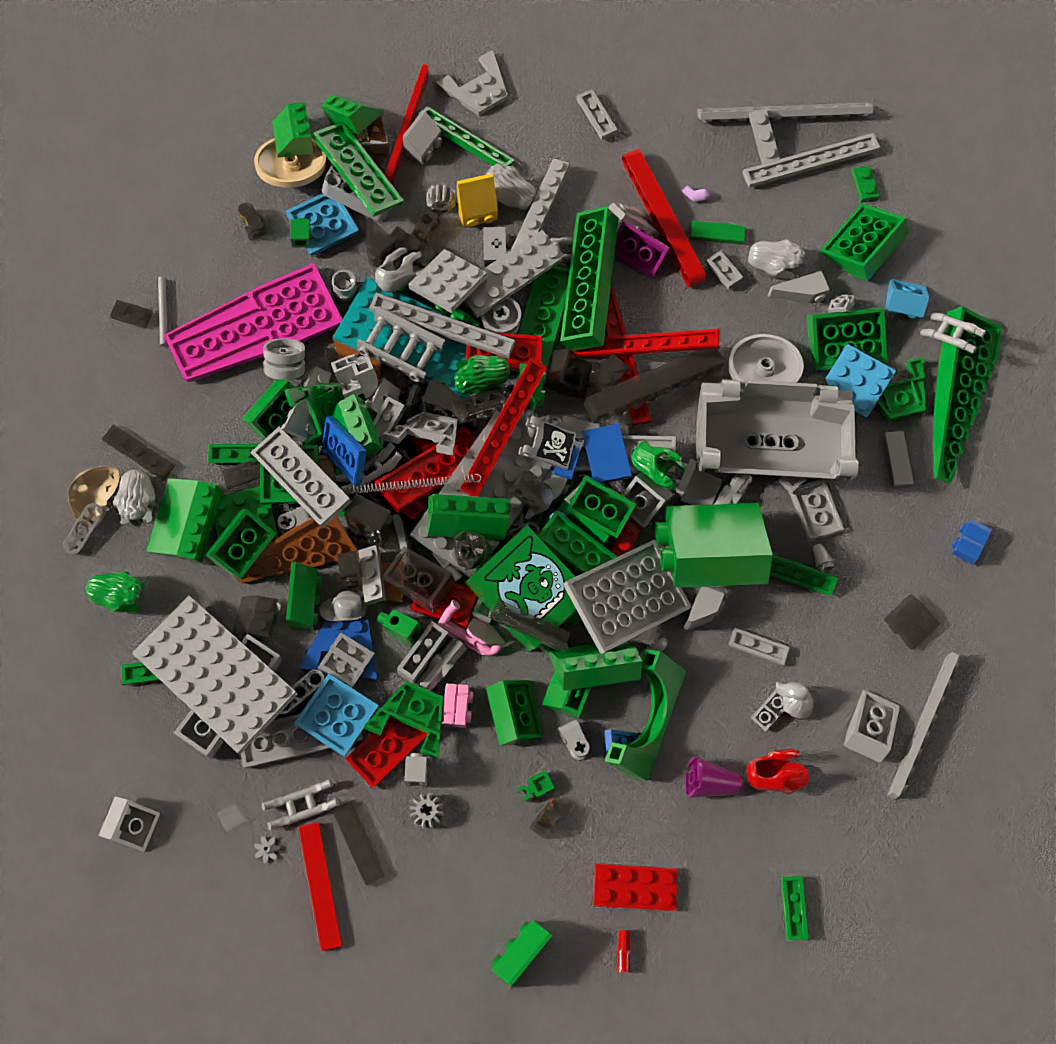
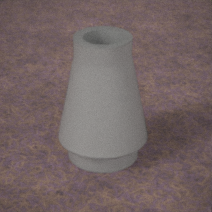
M823 544L813 546L812 550L816 569L826 573L833 570L834 561L825 550Z

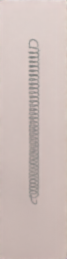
M397 481V489L399 487V489L401 490L399 482ZM390 482V488L394 490L395 482L393 483V488Z

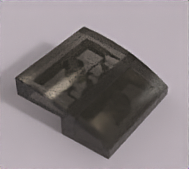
M912 594L905 598L884 618L894 634H899L909 649H915L940 625L932 613Z

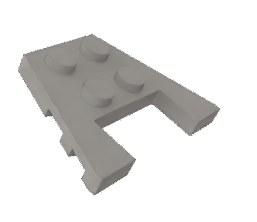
M492 50L479 57V62L487 72L465 85L458 87L450 75L436 81L437 88L443 89L450 97H455L461 101L462 105L478 116L508 99Z
M421 412L408 419L407 424L395 426L394 431L390 433L389 431L384 432L383 441L399 444L406 435H411L417 439L425 438L438 443L436 445V452L453 455L458 419Z

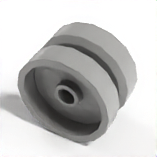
M510 297L481 315V329L508 334H518L520 330L521 309L519 304Z
M280 338L270 340L264 344L263 356L265 360L263 366L264 373L267 376L279 380H290L304 375L305 346L302 342L294 339Z

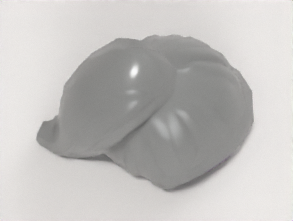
M780 681L776 682V690L783 696L784 711L799 720L809 717L812 713L813 698L808 688L801 683L789 682L783 684Z

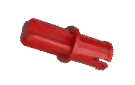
M619 930L618 950H616V972L630 973V953H632L630 951V930Z

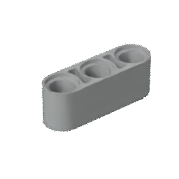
M312 670L291 687L296 692L303 689L306 693L302 698L295 697L290 702L289 709L281 711L279 715L282 717L291 716L311 700L325 679L323 673L319 670ZM318 676L321 678L319 684H311V680L314 677Z

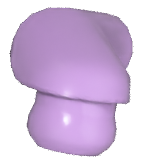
M688 185L682 191L693 202L704 201L710 195L707 189L694 191Z

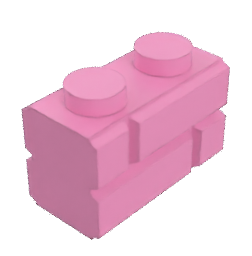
M446 684L442 726L466 728V724L471 723L472 711H468V703L473 702V692L470 691L469 685Z

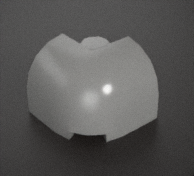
M352 354L331 363L345 399L353 394L358 396L364 393L365 398H368L376 391L378 379L367 355L365 357H356V354Z

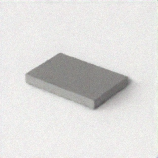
M825 478L801 485L792 494L789 492L808 542L844 532V526Z

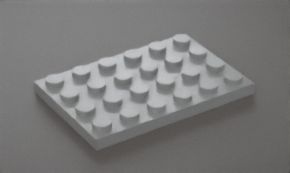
M655 540L563 583L594 643L602 654L692 608L682 588H674L671 572H662L661 550Z

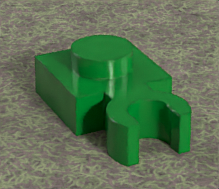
M544 770L527 779L529 786H519L516 791L517 793L522 790L527 792V796L521 799L522 802H526L532 794L539 798L554 790L555 787Z

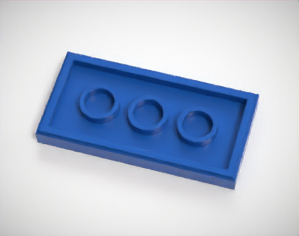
M328 416L325 422L321 451L354 486H360L367 450L333 416Z

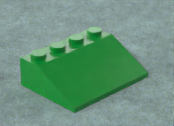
M861 203L822 247L820 253L850 275L868 282L909 234L907 220L905 217Z
M872 307L854 309L848 312L806 314L807 333L815 371L832 369L847 344L881 363H887L884 308Z
M168 478L146 552L202 564L223 490L212 483Z
M625 642L603 654L599 652L595 643L548 650L563 691L641 679L642 659L637 648L629 642Z

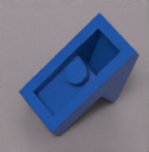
M613 729L605 730L606 753H608L611 742L626 745L636 740V732Z

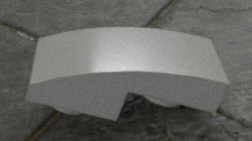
M855 295L837 296L836 299L831 300L828 313L850 311L856 302Z
M775 690L751 717L764 731H767L784 711L783 696Z

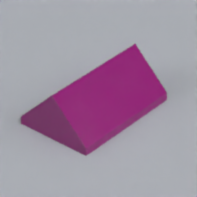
M622 221L617 231L614 256L653 279L667 260L670 247L644 231L638 230L634 226Z

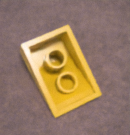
M493 173L457 181V208L463 227H474L477 224L491 223L497 220L498 209Z

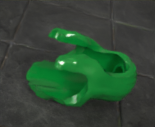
M474 355L468 360L456 362V367L459 370L456 372L454 380L455 387L460 393L482 396L508 380L510 376L509 364L503 357Z
M647 441L639 443L631 457L632 463L639 471L651 478L655 484L669 490L677 488L667 476L669 469L677 466L685 472L687 470L684 463L681 462L682 458L673 450L664 447H652ZM666 454L670 457H662L661 455Z
M127 571L100 574L89 579L86 585V594L90 601L112 612L127 611L138 613L139 606L132 603H135L140 598L139 594L142 588L145 589V585L139 579H136L135 576H129Z

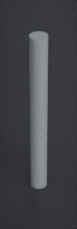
M159 277L160 346L166 347L168 346L165 339L167 334L166 278Z

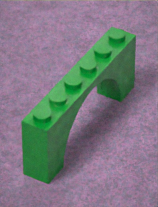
M645 649L642 656V671L649 681L652 694L649 720L641 735L633 742L626 745L611 742L605 762L633 779L648 782L687 670L661 651Z

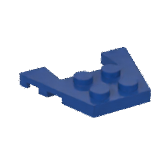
M360 618L352 621L326 620L302 661L300 669L306 671L318 670L322 652H329L330 647L340 633L373 652L368 619ZM374 655L360 676V679L377 681Z

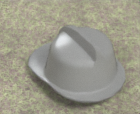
M343 591L336 597L324 601L319 611L322 618L327 621H352L362 618L366 614L367 606L357 593Z

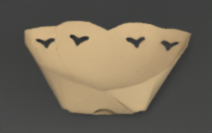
M110 466L92 468L79 473L71 483L68 490V502L77 519L88 504L96 503L103 510V514L96 526L102 522L107 509V500L113 495L119 483V470ZM112 472H114V479L110 476ZM76 483V484H77L76 489H75V490H72V488H73L72 486H74V484ZM111 485V487L108 488V492H106V486ZM97 507L89 508L90 515L88 518L83 516L82 520L89 522L94 515L98 516ZM81 523L84 527L89 529L86 523Z

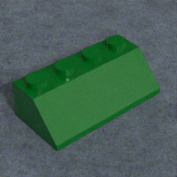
M432 494L428 500L427 536L504 541L510 519V499Z

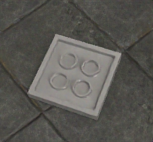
M444 249L408 285L412 291L452 313L487 278V272Z

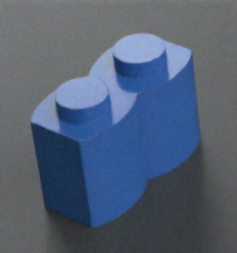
M970 519L967 523L964 522L959 530L961 533L960 538L956 537L951 546L954 549L952 555L973 565L977 561L992 529L973 519Z

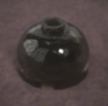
M463 531L456 535L455 541L458 542L457 547H454V554L458 565L465 567V571L482 567L487 562L491 550L487 539L476 531Z

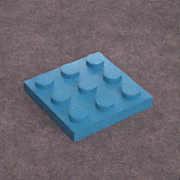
M323 193L286 210V215L290 222L291 219L297 218L310 220L311 248L306 249L311 257L359 234V230L345 206L326 197Z
M847 344L822 385L837 386L838 391H852V403L855 413L867 419L895 375L896 370Z
M328 673L294 724L343 757H346L363 732L366 722L373 717L379 705Z

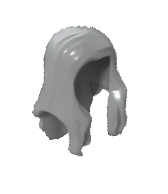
M503 164L490 166L486 175L493 173L496 201L520 210L529 209L536 197L535 187L528 183L513 166H504Z
M789 239L779 242L759 241L750 248L748 261L753 268L764 271L770 277L792 280L794 279V273L784 270L798 267L799 264L803 263L805 252L798 244L790 242Z
M398 248L388 255L383 265L376 269L375 281L377 285L385 292H395L404 286H409L408 284L424 269L420 266H413V262L422 256L420 251L418 253L412 252L405 256L399 269L395 268L393 261L408 250L406 248Z
M137 469L130 470L121 477L119 490L113 501V505L117 506L121 515L120 523L128 524L130 519L137 520L140 518L147 520L148 524L151 523L155 504V493L151 480L143 471Z

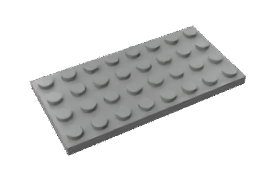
M496 411L450 476L451 482L448 479L449 485L446 482L439 494L468 496L459 491L464 475L466 477L500 412ZM517 425L478 497L510 499V519L507 531L552 466L543 461L518 454L520 447H524V445L533 447L535 438L525 436L522 433L523 429ZM428 509L410 534L414 539L469 578L487 562L500 540L427 536Z
M190 596L132 652L138 660L239 755L298 695L294 689Z

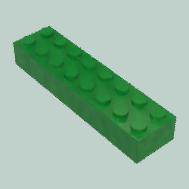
M609 206L577 213L560 339L571 351L604 345L619 219L609 209Z

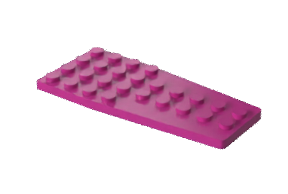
M313 263L267 282L167 333L165 339L185 382L189 383L264 357L263 346L270 340L288 338L303 343L338 328L343 319Z

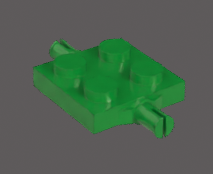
M437 304L435 305L436 309H438L447 316L449 315V311L438 306ZM458 308L450 315L452 319L478 328L481 325V322L473 318L472 315H467Z

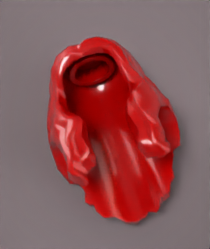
M794 749L772 751L765 757L752 760L747 765L746 770L748 782L753 788L763 791L777 790L786 794H791L795 790L804 788L809 782L810 777L807 774L808 770L803 765L788 762L787 759L799 757V750Z

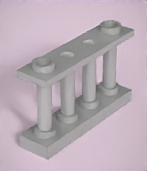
M378 306L374 315V321L377 324L366 342L360 339L357 341V351L363 356L367 355L409 376L415 382L424 383L426 372L423 369L433 352L441 354L445 339ZM388 327L394 332L384 349L380 350L372 346L382 328ZM404 335L410 341L398 359L389 353L399 336ZM420 343L426 346L427 349L418 365L414 367L406 363L416 344Z

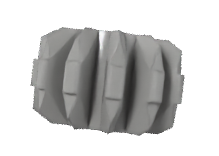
M445 184L431 186L426 193L427 206L437 211L442 210L445 212V210H451L456 204V190L452 189L451 186L447 187Z
M430 793L427 795L426 800L424 795L420 794V802L414 798L413 802L417 807L410 806L409 808L411 811H415V813L410 814V818L418 817L414 824L418 825L422 821V829H425L428 822L430 828H433V820L438 824L440 823V819L436 816H444V812L437 811L443 808V804L436 805L439 801L438 797L431 801L432 794ZM427 806L428 809H432L429 816H426L425 813L421 814V811H424L423 807Z

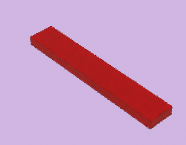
M319 822L299 826L321 951L342 947Z

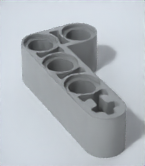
M331 165L324 179L322 193L326 197L374 220H385L388 211L373 217L334 165Z

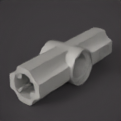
M736 473L732 481L723 488L714 505L737 504L743 496L742 493L753 480V477L750 474Z
M453 638L441 654L438 653L428 666L429 668L422 674L416 684L432 692L438 683L451 673L455 667L454 664L465 653L467 648L464 644Z

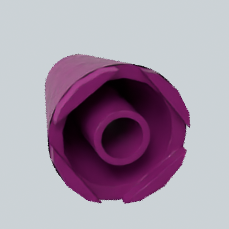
M695 756L688 763L691 769L690 773L686 772L684 784L685 792L689 794L688 797L736 795L743 788V780L737 773Z

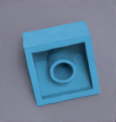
M890 279L886 298L887 310L892 314H907L911 318L923 317L929 300L926 286Z

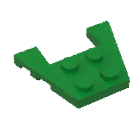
M923 357L908 360L906 366L911 379L888 384L876 403V406L889 422L925 412Z
M335 382L284 390L289 406L295 407L307 400L317 433L303 440V446L318 445V447H322L326 418L333 416L337 404L345 399L340 383Z
M406 681L389 698L385 705L366 722L364 729L381 736L388 718H393L427 733L420 753L437 760L439 755L443 696Z

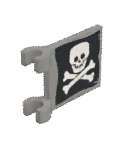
M535 416L527 418L526 426L537 428L533 447L524 445V447H520L518 454L567 470L576 433L544 422Z

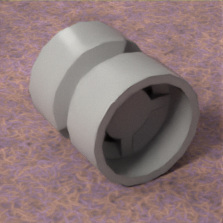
M340 270L333 275L332 286L335 298L343 303L353 301L358 292L354 274L348 270Z

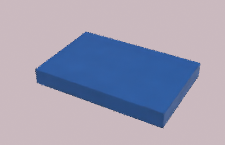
M619 423L582 431L594 480L604 484L632 478Z

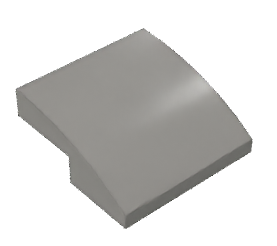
M340 633L318 666V670L327 675L328 673L353 688L374 653L343 633Z

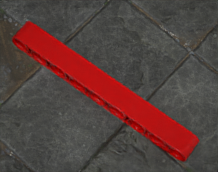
M636 149L623 154L621 158L624 168L656 229L660 233L664 244L670 247L669 253L687 287H692L706 281L705 271L640 149Z

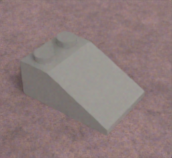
M863 690L849 725L844 747L881 763L891 750L900 706Z

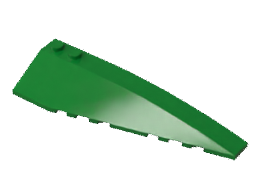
M963 306L948 311L946 316L972 323L986 330V333L983 337L966 330L962 333L960 339L976 346L974 353L942 341L935 394L933 458L934 478L946 484H951L958 466V457L962 455L964 450L962 446L964 441L968 440L970 434L968 430L974 424L982 402L980 398L986 392V382L993 373L991 371L992 366L996 365L1002 326ZM949 325L945 334L952 337L957 327Z

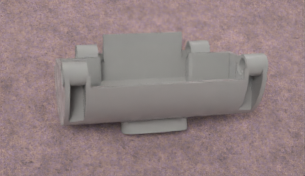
M722 379L720 384L702 383L696 428V458L699 471L704 472L705 469H713L714 472L826 479H839L840 476H845L848 480H854L858 474L859 464L858 460L855 459V409L852 403V391H838L837 386H817V384L781 381ZM747 441H753L755 445H749ZM766 442L773 443L774 447L768 446ZM785 443H790L792 448H788Z

